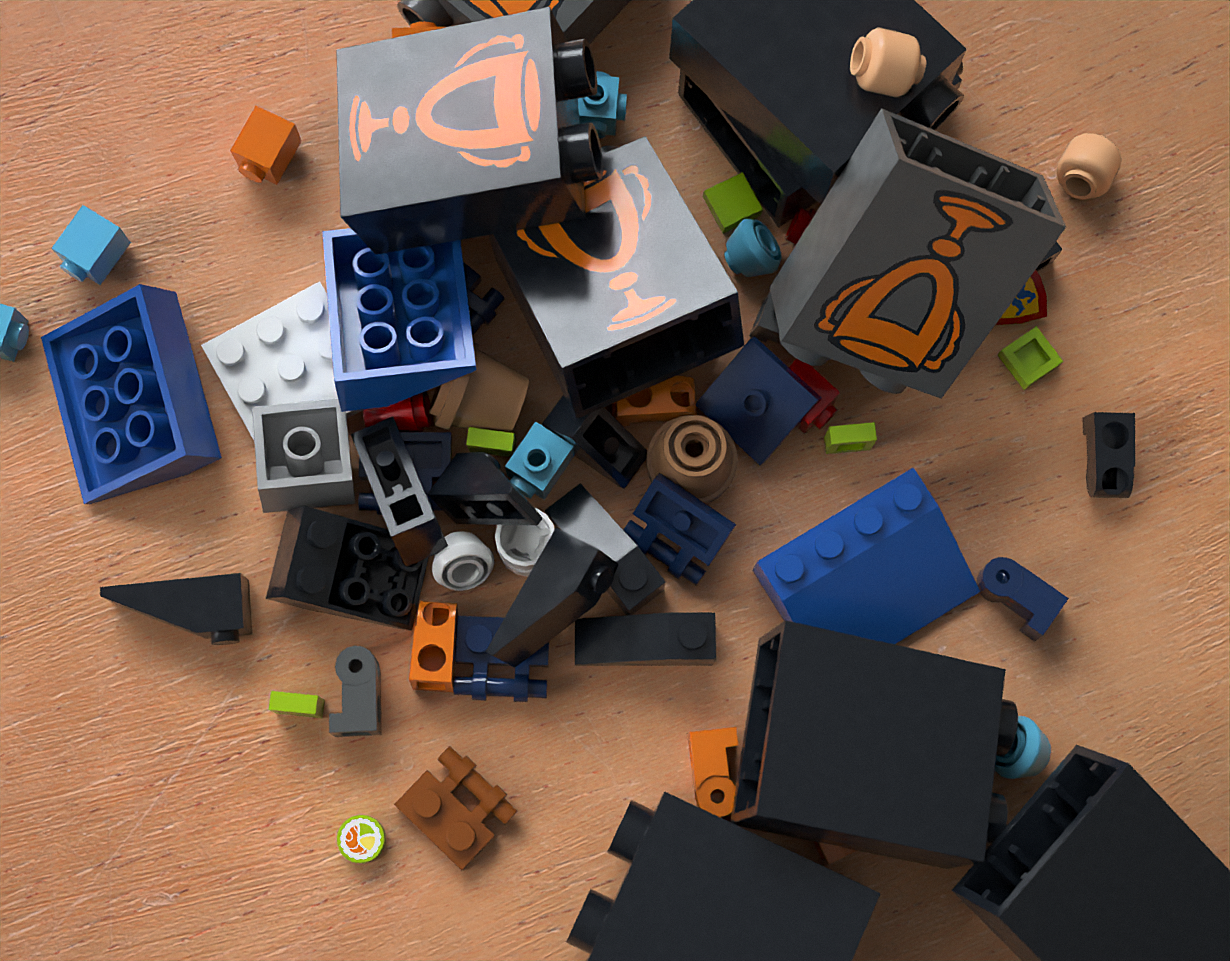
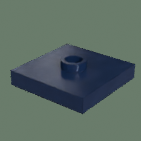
M753 337L696 402V407L709 419L720 424L739 447L759 465H762L822 397L756 337Z

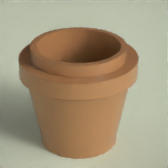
M473 342L476 371L437 386L431 401L429 414L436 416L435 426L447 430L450 426L511 433L525 400L529 378L524 377L478 349L479 344Z
M700 415L680 416L662 425L652 437L647 451V471L651 482L661 473L707 504L719 498L732 483L737 469V451L729 433L717 422ZM691 443L699 444L703 449V453L696 458L690 457L685 451L686 446Z

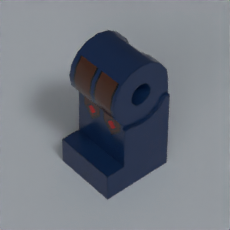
M1007 557L992 559L977 576V585L981 591L979 593L983 598L990 602H1001L1025 619L1026 622L1019 631L1034 642L1044 635L1069 599L1031 571Z

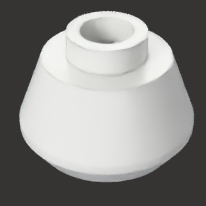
M458 531L445 536L448 546L434 556L432 564L434 579L440 585L457 591L469 590L483 583L494 567L492 551L476 535L470 532Z

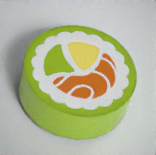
M367 815L350 817L341 825L337 834L339 851L346 859L355 863L373 861L382 853L386 844V833L383 826L378 820Z

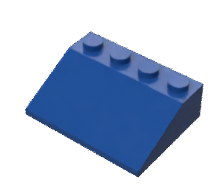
M351 228L322 231L333 374L341 412L387 407L476 371L460 240L375 255Z
M139 284L41 337L84 504L97 503L188 475L222 458L175 291Z
M914 467L758 560L752 570L784 621L787 620L894 645L981 592L938 504Z

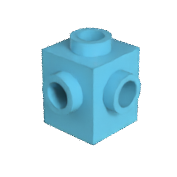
M596 71V95L578 98L579 123L592 122L599 139L606 135L615 136L617 120L625 121L627 94L619 93V77H611L605 72Z

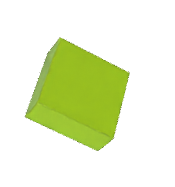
M743 172L703 192V198L723 234L736 228L744 219H755L762 215L763 208Z
M1037 326L1002 349L998 354V357L1023 390L1036 383L1064 362Z
M875 422L829 426L824 436L826 454L871 450L877 441Z
M469 427L466 445L470 452H485L490 455L511 457L515 452L517 439L514 433Z
M271 691L268 710L276 714L323 718L325 700L317 695Z

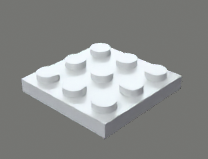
M320 281L201 345L253 440L252 407L338 399L333 374L328 298ZM362 410L346 411L347 419Z

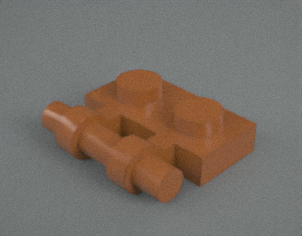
M449 746L437 759L450 772L445 779L440 782L426 770L394 805L463 871L495 837L482 822L493 813L505 825L517 813V810L505 799L507 793L498 785L493 788L475 770L477 765L468 756L462 758ZM461 783L480 801L472 812L452 794Z

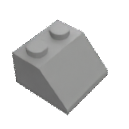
M338 399L252 407L257 485L263 513L287 511L302 506L318 508L355 504L346 411L341 412Z

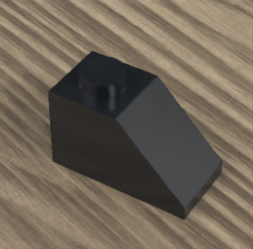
M564 394L541 424L574 446V456L623 489H625L647 458L648 450L604 407L576 419Z

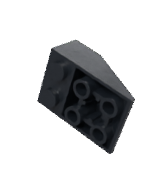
M308 506L287 510L266 599L311 611L412 631L429 557L406 567L388 529Z

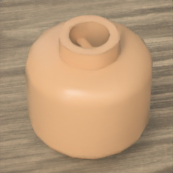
M876 28L870 31L866 37H860L853 48L850 61L851 74L856 76L857 83L862 89L892 97H900L906 94L913 84H919L926 68V58L920 54V45L915 37L883 28Z
M1085 133L1075 136L1068 143L1058 162L1056 169L1058 182L1068 195L1076 199L1085 200L1101 197L1110 189L1122 162L1120 151L1113 142L1102 135Z

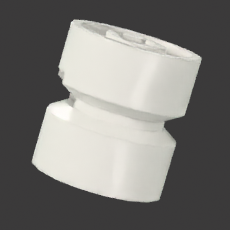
M535 508L536 511L543 517L539 525H497L495 540L500 559L507 569L517 575L529 576L554 532V525L549 517L537 508Z

